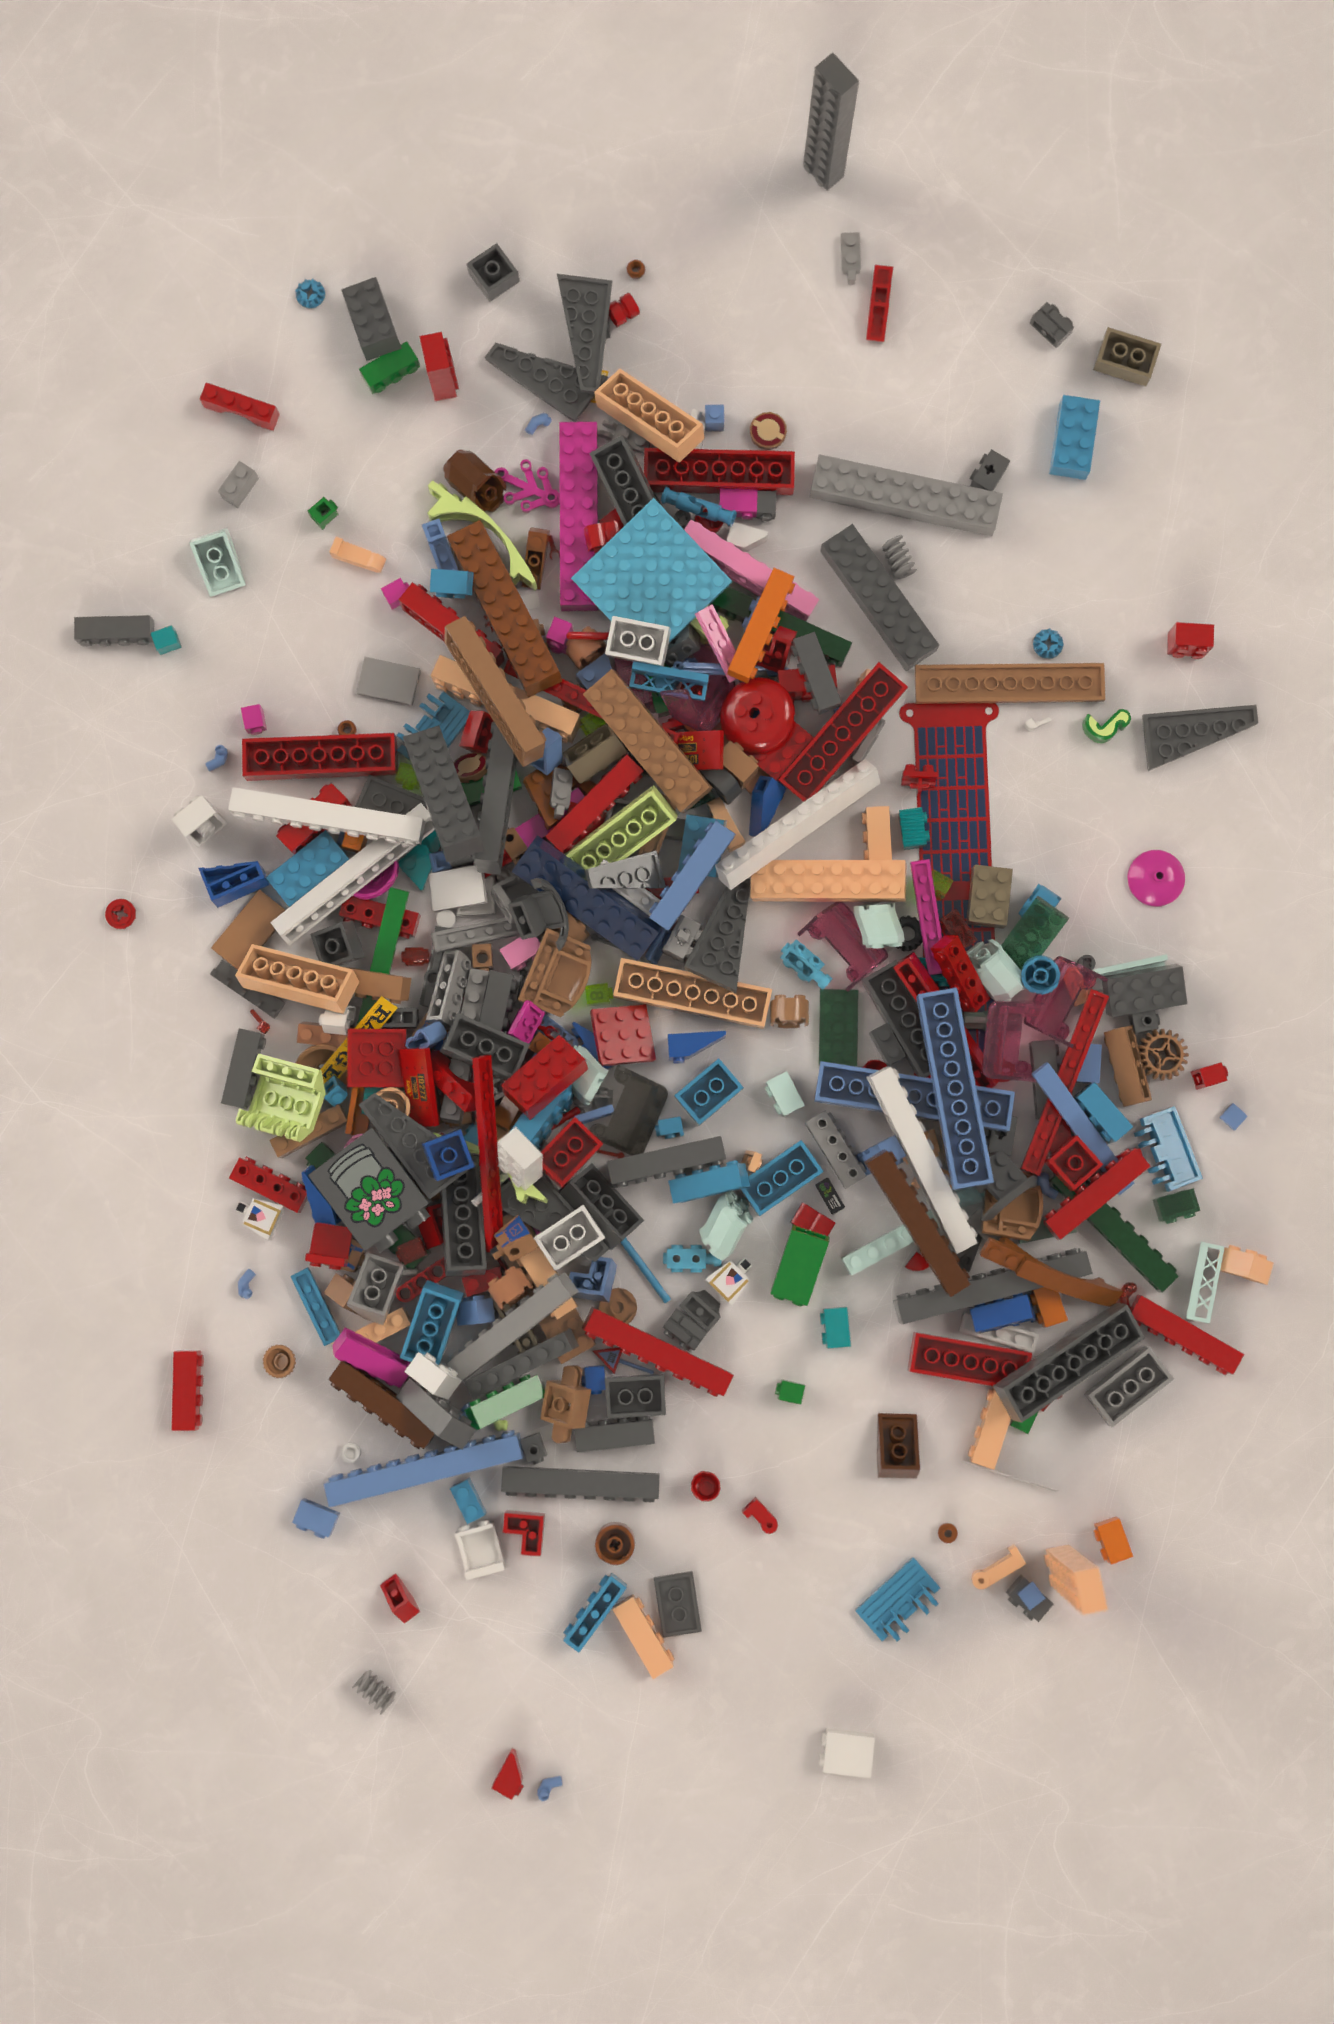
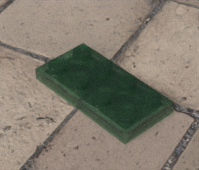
M1037 895L1001 946L1020 970H1022L1024 963L1029 958L1042 955L1069 920V917Z
M820 989L818 1066L823 1061L857 1067L858 990Z

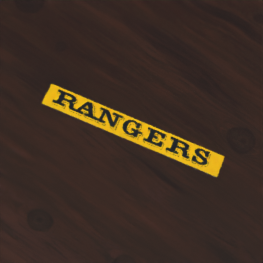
M381 996L354 1029H381L398 1007ZM347 1038L320 1069L324 1084L333 1075L340 1078L347 1070Z

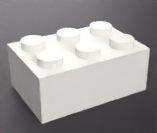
M612 616L605 654L608 657L664 666L671 629L668 626Z
M202 795L192 798L189 801V805L184 809L181 808L176 811L171 819L184 836L197 847L227 824L215 807Z
M516 1127L498 1141V1166L503 1173H508L512 1177L511 1180L518 1188L521 1186L524 1190H527L543 1176L542 1154Z
M582 1205L534 1237V1240L556 1271L603 1240L605 1236L586 1207Z

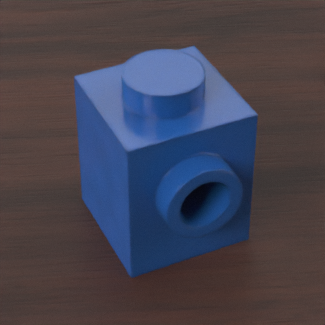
M605 1365L585 1367V1375L581 1377L582 1386L591 1389V1395L602 1394V1390H605Z

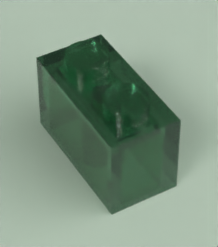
M1194 1188L1152 1199L1159 1222L1165 1221L1166 1224L1177 1222V1217L1184 1216V1219L1196 1216L1195 1212L1201 1211Z

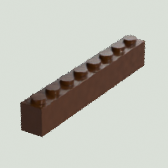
M883 1149L864 1161L944 1291L948 1296L952 1297L971 1285L968 1281L970 1276L965 1268L961 1269L958 1265L960 1260L954 1251L950 1252L948 1249L949 1242L944 1235L940 1236L937 1229L939 1226L936 1221L928 1217L927 1212L929 1210L924 1202L918 1201L916 1197L918 1192L914 1186L908 1185L905 1180L908 1178L902 1168L898 1169L895 1164L897 1162L895 1155L892 1151L888 1152Z

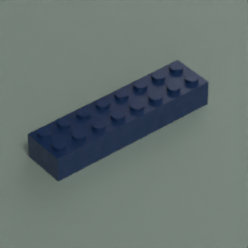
M538 835L511 871L532 887L531 880L534 878H542L548 881L560 895L566 911L636 961L640 959L662 928L661 925L649 918L650 915L643 912L615 890L589 889L585 869ZM537 888V890H538L539 892H540V891H545V890H543V889H541V888Z

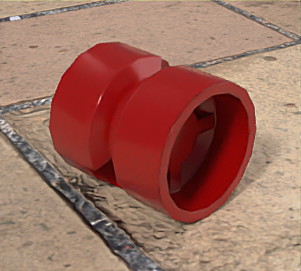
M629 292L621 296L619 302L613 301L610 303L609 317L616 327L626 323L627 318L632 319L640 314L639 307Z

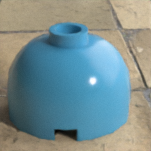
M1036 955L1024 963L1021 970V979L1024 987L1031 993L1047 994L1058 986L1060 970L1057 963L1050 957Z

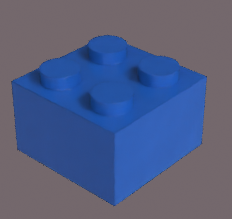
M460 1129L422 1143L436 1181L475 1167Z

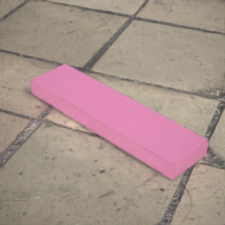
M712 604L695 613V616L728 681L733 682L736 678L727 675V671L736 650Z

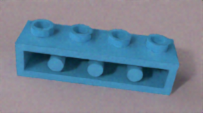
M738 1160L727 1162L725 1167L715 1165L709 1167V1171L704 1172L703 1169L692 1171V1175L686 1176V1173L675 1175V1179L668 1181L673 1204L749 1187L750 1183L746 1164L738 1163Z
M612 1572L609 1576L605 1575L599 1583L600 1589L597 1593L595 1591L591 1593L587 1599L589 1602L585 1609L581 1607L575 1616L577 1618L576 1622L573 1625L570 1623L563 1632L565 1634L563 1641L578 1653H580L627 1588V1584Z

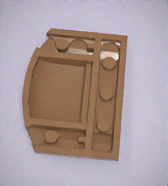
M547 928L518 1000L525 1002V1000L531 1001L541 1010L562 1017L565 1012L573 1008L586 988L591 971L590 945L567 937L564 948L558 951L555 942L558 940L560 933Z
M1022 1171L1027 1178L1034 1175L1030 1172ZM1040 1186L1030 1188L1022 1193L992 1220L981 1221L982 1233L1029 1241L1037 1231L1042 1218L1043 1196ZM985 1190L983 1215L997 1202L988 1190Z

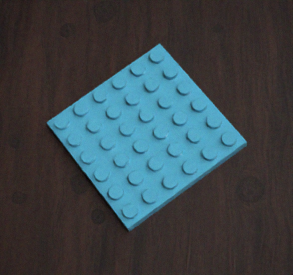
M655 498L642 508L571 578L610 621H612V616L668 626L671 629L669 643L696 618L695 613L706 608L732 583V580Z

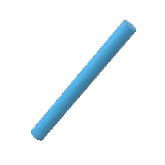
M625 1238L620 1242L663 1302L667 1303L671 1300L628 1239Z

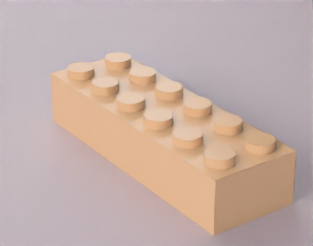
M622 369L617 370L594 392L598 408L678 462H681L705 439L701 422Z
M254 944L251 945L235 975L243 988L344 1014L359 984V980L352 969Z

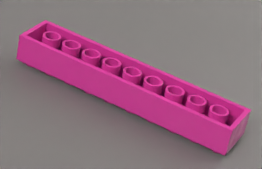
M559 422L561 611H599L595 603L571 579L595 555L594 551H588L583 529L587 525L598 523V470L589 454L598 449L597 422Z

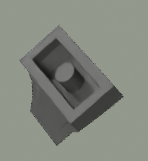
M706 1290L700 1292L691 1291L679 1305L707 1332L721 1318L719 1314L720 1303Z

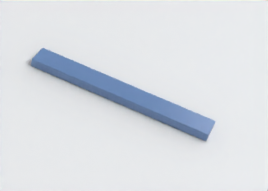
M1046 1062L1031 1075L1072 1132L1078 1135L1103 1163V1166L1099 1169L1101 1172H1104L1106 1170L1105 1166L1110 1161L1114 1160L1116 1162L1118 1160L1051 1065ZM1132 1181L1117 1194L1121 1195L1135 1183Z

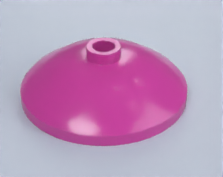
M1150 850L1140 854L1130 865L1127 875L1128 886L1134 897L1143 904L1153 907L1165 906L1176 900L1183 891L1185 872L1179 860L1172 854L1163 850ZM1160 873L1162 875V879H1158L1156 877V874Z
M398 860L353 894V896L359 899H372L384 894L397 879L399 873Z

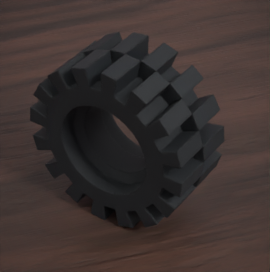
M902 916L899 919L901 927L908 926L913 928L915 937L910 941L905 940V942H902V946L896 948L909 952L917 949L922 944L920 924L916 917Z

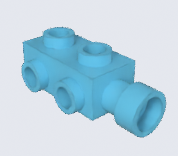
M797 939L792 944L788 942L781 950L783 955L780 958L783 960V964L787 968H793L801 980L810 982L813 979L822 990L832 981V977L828 974L825 975L821 971L825 964Z
M671 1245V1249L663 1252V1264H667V1268H671V1272H683V1269H690V1272H702V1269H706V1265L722 1267V1261L711 1253H706V1249H702V1245H691V1249H683V1245ZM674 1255L680 1256L679 1262L673 1261ZM694 1255H698L700 1257V1261L695 1263L693 1262L692 1257Z

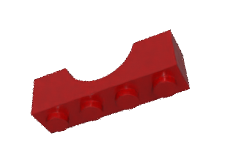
M207 382L199 399L204 408L218 413H235L250 420L256 426L274 431L280 416L275 405Z
M440 1050L430 1051L434 1084L464 1112L476 1111L474 1083L463 1080L452 1073L449 1069L451 1060L441 1053Z

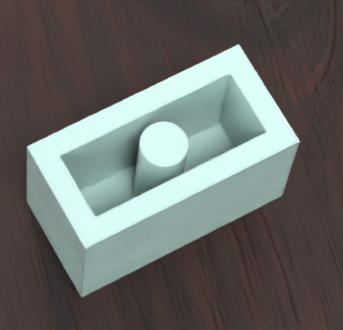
M787 1071L766 1082L765 1091L769 1098L773 1096L776 1102L773 1106L778 1115L782 1114L784 1117L805 1106Z

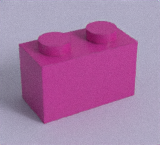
M720 489L719 505L730 511L736 510V517L751 520L756 518L758 490Z
M554 617L546 636L550 651L556 654H566V642L569 640L566 634L574 632L572 623Z

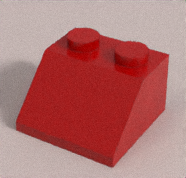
M441 1203L425 1208L430 1217L418 1225L426 1249L443 1244Z

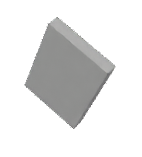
M365 657L356 693L412 706L421 670L420 668Z

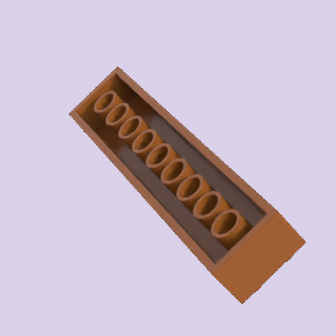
M481 520L447 535L450 547L462 570L474 572L472 590L527 696L531 697L562 682L560 671Z

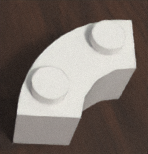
M348 1005L344 1014L325 1010L319 1019V1025H322L323 1032L347 1035V1029L353 1027L356 1008L355 1006Z

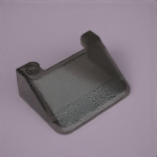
M617 1064L614 1077L618 1083L625 1085L608 1127L603 1124H594L589 1131L607 1146L631 1156L642 1154L647 1147L668 1098V1091L663 1085Z

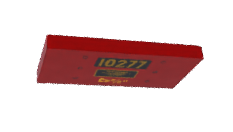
M723 730L676 732L681 735L677 743L678 747L698 770L723 769Z
M430 1048L400 1049L405 1095L410 1102L408 1116L422 1126H438L439 1117Z

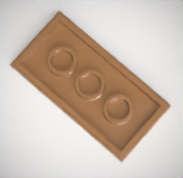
M259 889L211 949L238 970L251 945L263 947L274 934L276 929L270 922L282 914L285 909Z

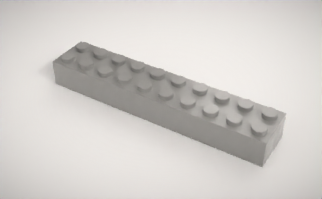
M820 454L818 455L810 492V498L993 536L996 529L1003 493Z

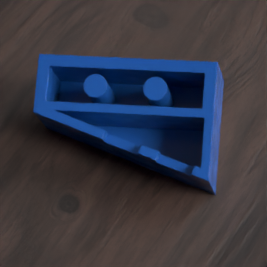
M258 861L236 863L231 866L219 865L213 868H198L211 901L217 908L270 885L266 879V873Z
M1023 1293L1012 1295V1299L1008 1300L1004 1298L993 1300V1303L988 1305L985 1303L974 1305V1308L970 1309L977 1334L1000 1330L1011 1325L1013 1327L1019 1326L1020 1323L1031 1321V1323L1037 1322L1031 1299Z

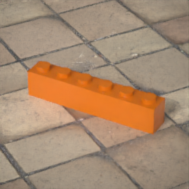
M773 568L731 661L727 675L745 683H748L750 678H755L758 668H755L758 661L762 662L766 653L763 651L765 644L769 645L773 637V634H770L773 627L777 628L781 618L778 615L780 610L784 612L788 603L785 599L788 594H792L796 584L793 583L795 576Z

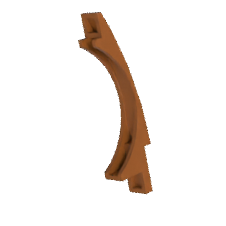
M989 1237L980 1251L981 1257L1015 1271L1017 1276L1074 1298L1111 1307L1123 1293L1121 1289L1105 1283L1104 1279L1100 1277L1096 1279H1082L1060 1272L1028 1254L1010 1238L1000 1237L997 1241Z

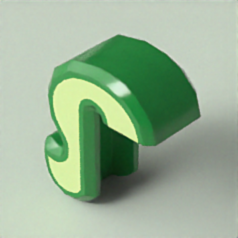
M1119 709L1101 727L1090 714H1087L1082 722L1083 731L1094 742L1106 743L1114 737L1118 727L1122 731L1128 726L1131 721V715L1129 711Z

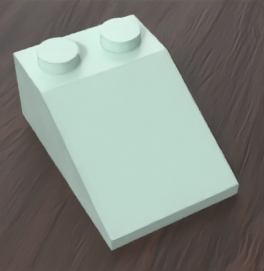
M227 528L192 539L189 542L210 597L246 585L235 547Z

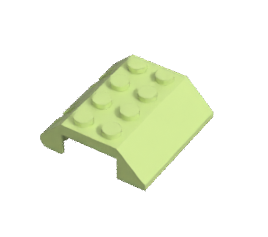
M258 1054L252 1072L260 1075L249 1111L239 1109L236 1124L248 1128L254 1126L256 1130L281 1137L285 1135L287 1139L301 1142L313 1132L326 1094L322 1071Z

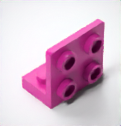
M525 1000L506 1034L529 1044L538 1026L541 1024L545 1012L531 1001Z

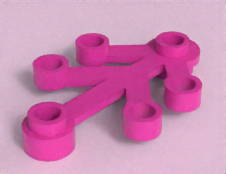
M527 459L522 460L520 463L527 482L508 474V471L503 467L497 468L494 471L496 474L499 472L504 473V476L501 478L505 483L508 482L523 489V491L514 494L507 492L504 495V501L507 505H512L518 500L533 495L540 498L532 502L529 500L522 501L521 510L524 513H529L532 509L544 505L548 508H555L560 504V493L552 489L548 479V470L545 467L537 470V476L542 480L544 490L537 487L531 470V462ZM524 464H529L528 468H523ZM544 471L546 475L540 476V472ZM553 495L555 498L554 500H549L548 497ZM508 496L513 497L511 501L506 500ZM525 504L530 505L528 509L523 508Z

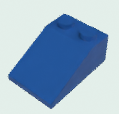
M726 1031L668 1034L669 1061L673 1060V1064L685 1063V1060L725 1039Z

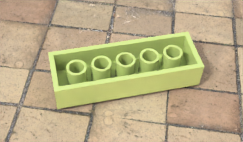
M653 785L579 841L568 852H565L564 855L584 869L599 866L603 859L609 863L626 859L674 823L678 814L655 785Z

